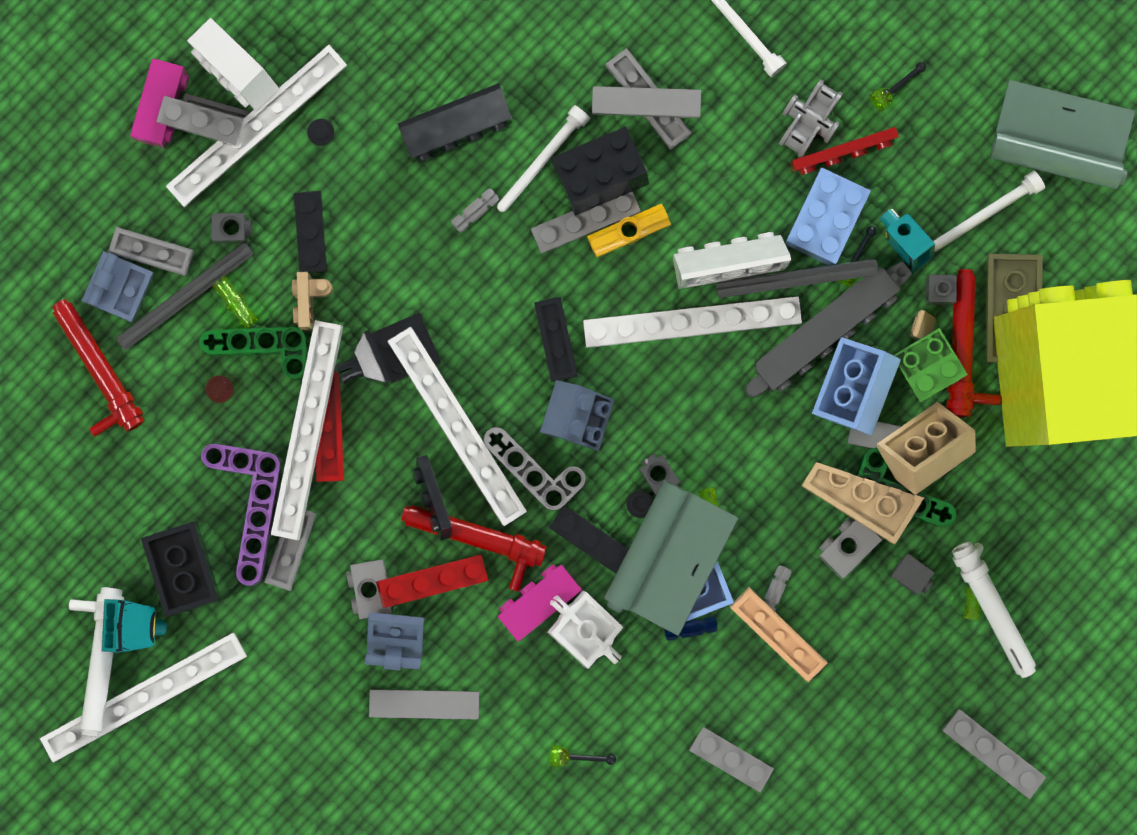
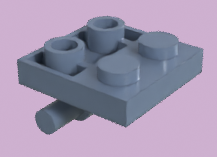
M103 251L82 302L133 323L155 273L118 258L114 254Z
M369 613L365 665L384 666V669L400 671L401 668L420 670L423 653L424 618Z

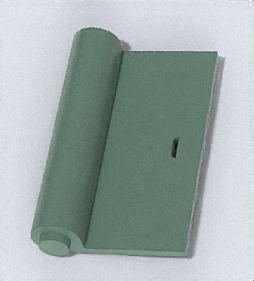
M1009 80L990 158L1117 189L1119 185H1124L1128 170L1124 169L1122 161L1135 111Z
M664 480L604 597L608 601L606 606L619 613L623 609L631 610L679 636L739 518Z

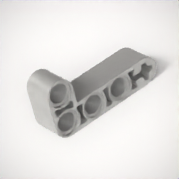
M495 427L486 432L484 443L487 449L548 510H560L585 485V474L580 468L568 467L553 480L506 431ZM493 434L495 436L503 435L501 441L506 447H508L509 443L513 445V447L505 452L503 457L499 455L503 450L498 445L493 447L490 445L492 442L490 436ZM514 452L520 453L524 458L522 465L519 467L510 466L508 463L510 454ZM531 472H539L542 475L543 480L539 486L533 487L528 484L527 476ZM570 472H577L581 476V483L576 487L567 485L565 481L567 474ZM551 491H557L562 496V501L557 506H551L546 502V496Z

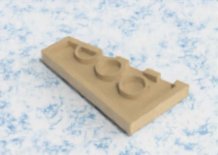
M817 462L801 485L894 545L924 499L923 497L906 493L902 490L888 487Z

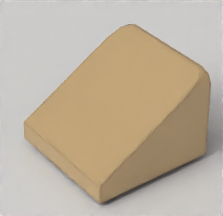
M918 311L911 328L910 339L918 341L932 333L936 318L926 311Z

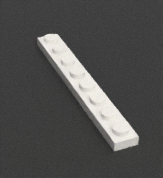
M328 45L286 81L257 111L253 110L243 119L236 146L217 141L166 185V188L185 208L344 70L347 64Z
M799 297L590 319L583 320L586 348L800 325L802 320Z
M317 320L314 322L271 535L300 540L343 331L342 325Z
M409 327L388 340L389 346L502 526L507 525L526 513V509L413 329Z
M232 633L107 701L102 732H99L98 737L82 735L83 730H80L82 716L41 737L40 740L52 762H56L246 658L247 655L236 634Z

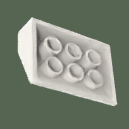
M773 232L757 235L758 239L747 241V237L735 238L731 240V244L721 246L720 242L705 244V249L695 251L694 247L678 249V254L673 255L678 289L783 271L791 261L790 253L781 235L774 236Z

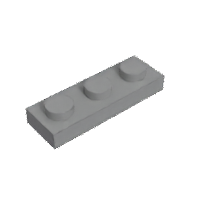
M164 96L156 122L236 146L243 119Z
M704 727L701 728L689 751L758 792L762 791L774 768Z

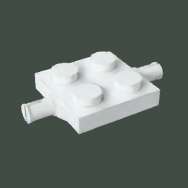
M582 591L569 605L558 595L553 598L555 601H550V605L561 614L548 633L578 662L588 669L602 655H605L613 664L619 662L617 659L620 660L622 656L611 645L623 626L587 592Z

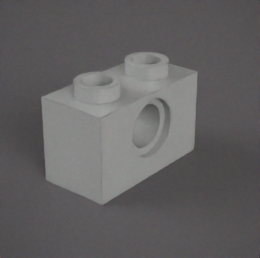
M850 517L838 528L841 533L835 539L830 536L819 547L822 552L818 557L840 579H844L882 541L875 532L852 520ZM845 538L853 540L855 544V549L850 554L844 553L841 549V542Z
M377 560L350 565L351 571L347 572L349 588L354 587L356 598L351 599L354 615L359 614V619H366L369 617V613L394 614L392 606L382 607L376 584L377 581L388 579L385 561ZM367 582L374 583L377 588V592L372 598H367L362 593V587Z

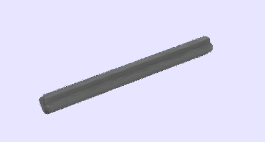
M245 242L241 243L117 336L118 343L125 350L129 349L253 255L252 250Z
M875 259L722 281L717 283V293L720 298L872 276L878 274V265Z

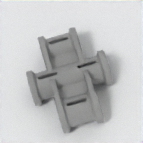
M820 79L806 103L798 100V96L794 94L782 115H789L795 120L787 129L779 145H786L797 152L798 157L801 158L811 145L816 134L823 137L824 142L828 143L840 123L838 121L833 122L827 117L831 114L843 93L840 91L838 93L824 85V81Z

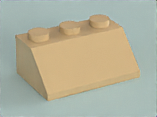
M936 402L877 443V448L895 479L916 495L976 452L975 430L939 402Z

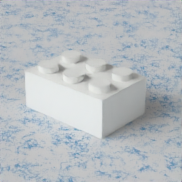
M211 18L187 40L194 48L191 54L245 108L250 105L257 111L279 90L267 72Z

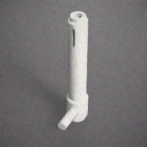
M970 541L958 545L952 550L954 555L952 559L955 565L961 568L960 574L964 582L969 583L1013 669L1021 678L1032 675L1036 671L1034 668L1036 664L987 573L989 569L985 561L980 559L984 549L983 545L980 543L973 545Z
M102 587L100 594H97L96 601L71 599L69 602L70 610L95 612L94 621H96L80 730H83V736L98 737L99 732H102L113 652L101 651L104 599L124 600V597H122L123 590Z

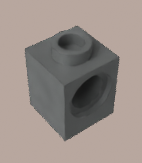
M244 213L211 214L212 242L214 244H241L244 242L247 244V237L252 236V221L247 220V216ZM231 222L238 223V232L234 235H227L225 231L226 226Z
M928 275L925 278V305H954L956 303L957 275Z
M653 454L641 462L643 467L639 471L655 496L664 480L675 485L680 483L663 455L657 458ZM659 466L665 470L666 477L664 480L657 482L651 478L650 471L653 467Z
M908 553L903 555L889 575V577L914 595H919L920 592L925 594L934 582L931 579L934 572Z

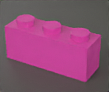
M152 58L130 134L134 141L164 149L167 142L171 143L175 128L158 124L156 121L164 96L179 100L181 92L186 91L188 87L189 76L186 75L187 71L183 66Z
M554 564L541 574L544 577L543 580L536 585L533 581L520 591L523 595L516 602L510 599L499 608L502 613L497 617L518 642L557 611L550 605L551 600L555 601L553 599L555 596L558 595L567 603L582 590L562 565L556 567Z

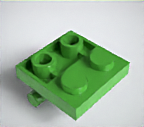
M940 328L893 355L901 359L898 370L903 374L919 403L968 375Z

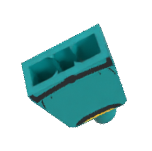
M890 209L880 217V220L887 227V242L912 274L934 258L935 243L909 214H905L900 218L893 209Z
M104 599L102 652H125L153 647L155 635L163 636L166 633V622L164 619H156L154 607L125 600Z

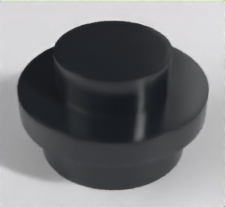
M316 119L310 123L307 134L313 144L325 146L333 140L335 131L333 125L328 120Z
M645 491L632 493L627 500L629 513L636 518H644L653 502V498Z

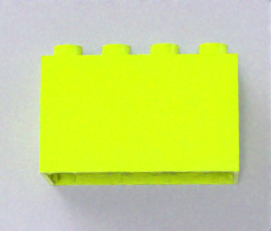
M1131 280L1097 283L1096 286L1084 287L1082 290L1075 291L1074 286L1043 288L1036 292H1030L1028 295L1008 299V313L993 317L996 353L999 361L997 364L1006 447L1052 445L1137 436V295H1133Z

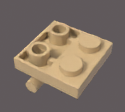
M297 272V279L292 280L293 296L298 299V307H293V320L303 332H313V298L330 296L333 292V286L326 279H312L308 272Z

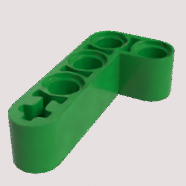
M299 328L209 330L200 337V348L212 357L281 354L284 374L295 381L303 379L308 356V339ZM296 333L301 335L302 340L299 346L293 348L288 345L287 341L290 335ZM268 334L274 337V344L270 348H262L260 343L262 337ZM245 336L247 338V345L243 349H235L233 344L235 338ZM212 337H214L219 342H227L229 350H226L224 345H215L214 350H212V348L207 346V342H211ZM295 360L302 363L301 372L295 375L290 374L288 370L290 363Z
M872 448L864 453L855 476L913 494L906 487L883 478L888 465L878 448ZM877 453L882 458V464L879 468L870 466L868 461L870 454ZM921 492L916 494L924 498L922 501L924 506L923 510L920 513H914L912 518L936 527H946L954 523L957 514L953 505ZM930 507L935 511H941L945 508V514L949 515V517L940 522L939 515L930 513L926 517V514L929 512Z

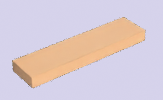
M750 587L730 605V608L807 682L827 664V661Z

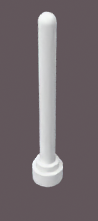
M711 0L763 60L762 64L765 66L764 70L771 78L787 65L780 55L771 54L726 0Z
M576 105L567 113L569 116L566 118V124L498 203L497 208L500 212H505L571 133L581 126L584 127L591 118Z
M1033 170L1024 176L1025 179L1021 181L1022 184L934 240V252L939 251L1027 193L1029 195L1032 193L1037 194L1044 190L1045 185L1040 176Z

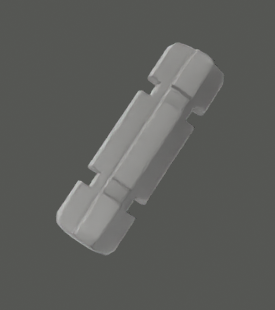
M487 189L481 194V199L477 198L462 211L463 214L461 216L458 214L452 220L453 226L460 233L469 227L468 224L470 222L473 224L488 211L487 207L489 205L492 207L499 201L498 196L493 190Z
M784 566L777 567L774 574L776 577L772 579L764 598L765 602L774 611L776 610L774 607L776 604L778 605L786 587L785 581H788L791 575V570Z

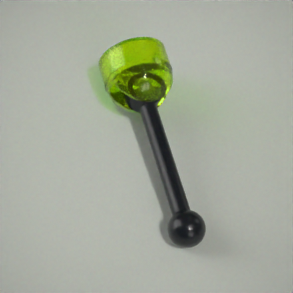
M918 62L913 71L889 90L879 88L869 95L872 104L881 112L886 110L892 103V94L917 73L924 72L926 70L925 63Z
M874 226L867 227L866 236L850 262L858 260L870 238L876 234L877 230ZM856 278L838 280V282L851 287Z
M551 745L550 767H563L569 760L599 761L613 765L616 762V756L613 754L607 756L569 754L568 750L563 746Z

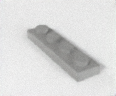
M630 192L578 215H574L573 211L533 227L531 231L542 255L616 224L623 218L639 214L641 211L633 192Z
M960 709L955 712L941 730L1028 799L1033 796L1046 779L1043 774Z

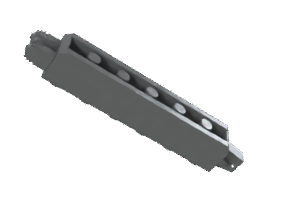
M900 262L886 271L884 268H878L877 275L865 276L756 362L754 372L757 376L745 386L746 395L752 399L758 397L767 389L771 393L775 389L779 393L792 383L789 378L798 372L802 376L813 367L811 361L818 355L823 359L834 350L833 343L841 337L850 338L856 333L853 329L856 325L862 322L865 326L877 316L874 312L882 305L886 309L898 300L895 294L901 290L899 287L912 275L911 271L903 262Z

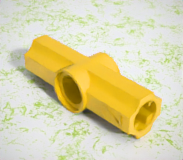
M659 204L632 217L623 218L616 224L588 235L587 238L596 258L627 244H634L641 238L671 226L665 208L662 204ZM627 224L633 225L637 233L633 237H626L622 234V227Z

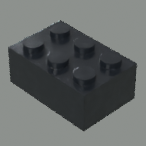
M626 126L551 157L554 171L574 215L649 185L647 171Z
M193 521L141 538L165 617L175 616L222 601L198 522Z

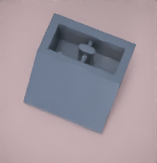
M556 380L540 432L563 441L599 451L615 399L579 385Z

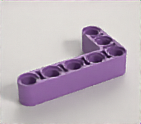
M220 444L207 445L201 453V459L207 467L253 476L236 576L244 585H256L264 576L282 473V462L276 455L268 452ZM214 449H219L222 454L221 461L217 464H211L208 458L209 453ZM240 454H246L249 458L248 465L243 469H239L235 464L236 457ZM268 458L274 459L276 467L271 473H265L262 469L263 461ZM262 485H268L271 489V495L266 500L259 499L257 491ZM257 512H263L266 515V523L261 527H256L253 523V516ZM252 539H258L262 544V548L257 554H252L248 550V544ZM249 565L254 566L257 570V576L252 581H247L243 576L244 569Z

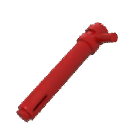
M968 269L957 270L956 303L953 305L951 348L968 374L947 387V393H950V398L947 400L946 409H949L957 417H971L974 403L1000 405L1001 402L999 394L974 393L972 366L976 276L973 275V270Z
M66 299L52 306L54 317L108 402L107 407L111 412L110 415L89 428L91 434L96 437L116 423H118L120 428H124L126 432H130L145 422L142 417L144 413L140 407L135 406L134 397L125 390L73 304Z
M411 505V507L405 506L401 521L406 522V526L438 535L437 532L433 533L430 526V510ZM449 516L452 525L451 538L449 539L507 556L508 560L516 562L509 589L514 591L520 590L527 566L534 567L536 565L541 567L547 546L542 545L541 541L533 539L532 542L525 540L526 537L519 534L515 536Z

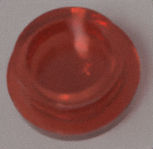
M224 376L212 377L206 385L207 396L216 403L226 402L233 394L232 382Z

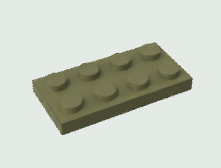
M987 255L985 363L999 362L996 353L993 317L1008 313V299H1015L1017 296L1028 295L1030 292L1042 289L1043 255Z

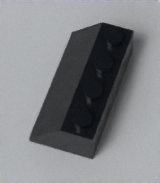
M498 83L397 124L412 162L418 160L420 164L433 159V154L442 150L446 154L458 149V144L468 141L471 144L483 139V134L493 131L496 134L508 129V124L512 123V117Z

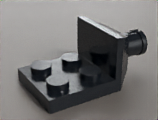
M420 312L373 333H370L369 330L365 331L355 349V356L343 363L336 364L339 374L344 373L340 375L344 385L363 376L368 381L386 387L408 378V374L387 341L409 327L413 329L435 366L440 364V358Z

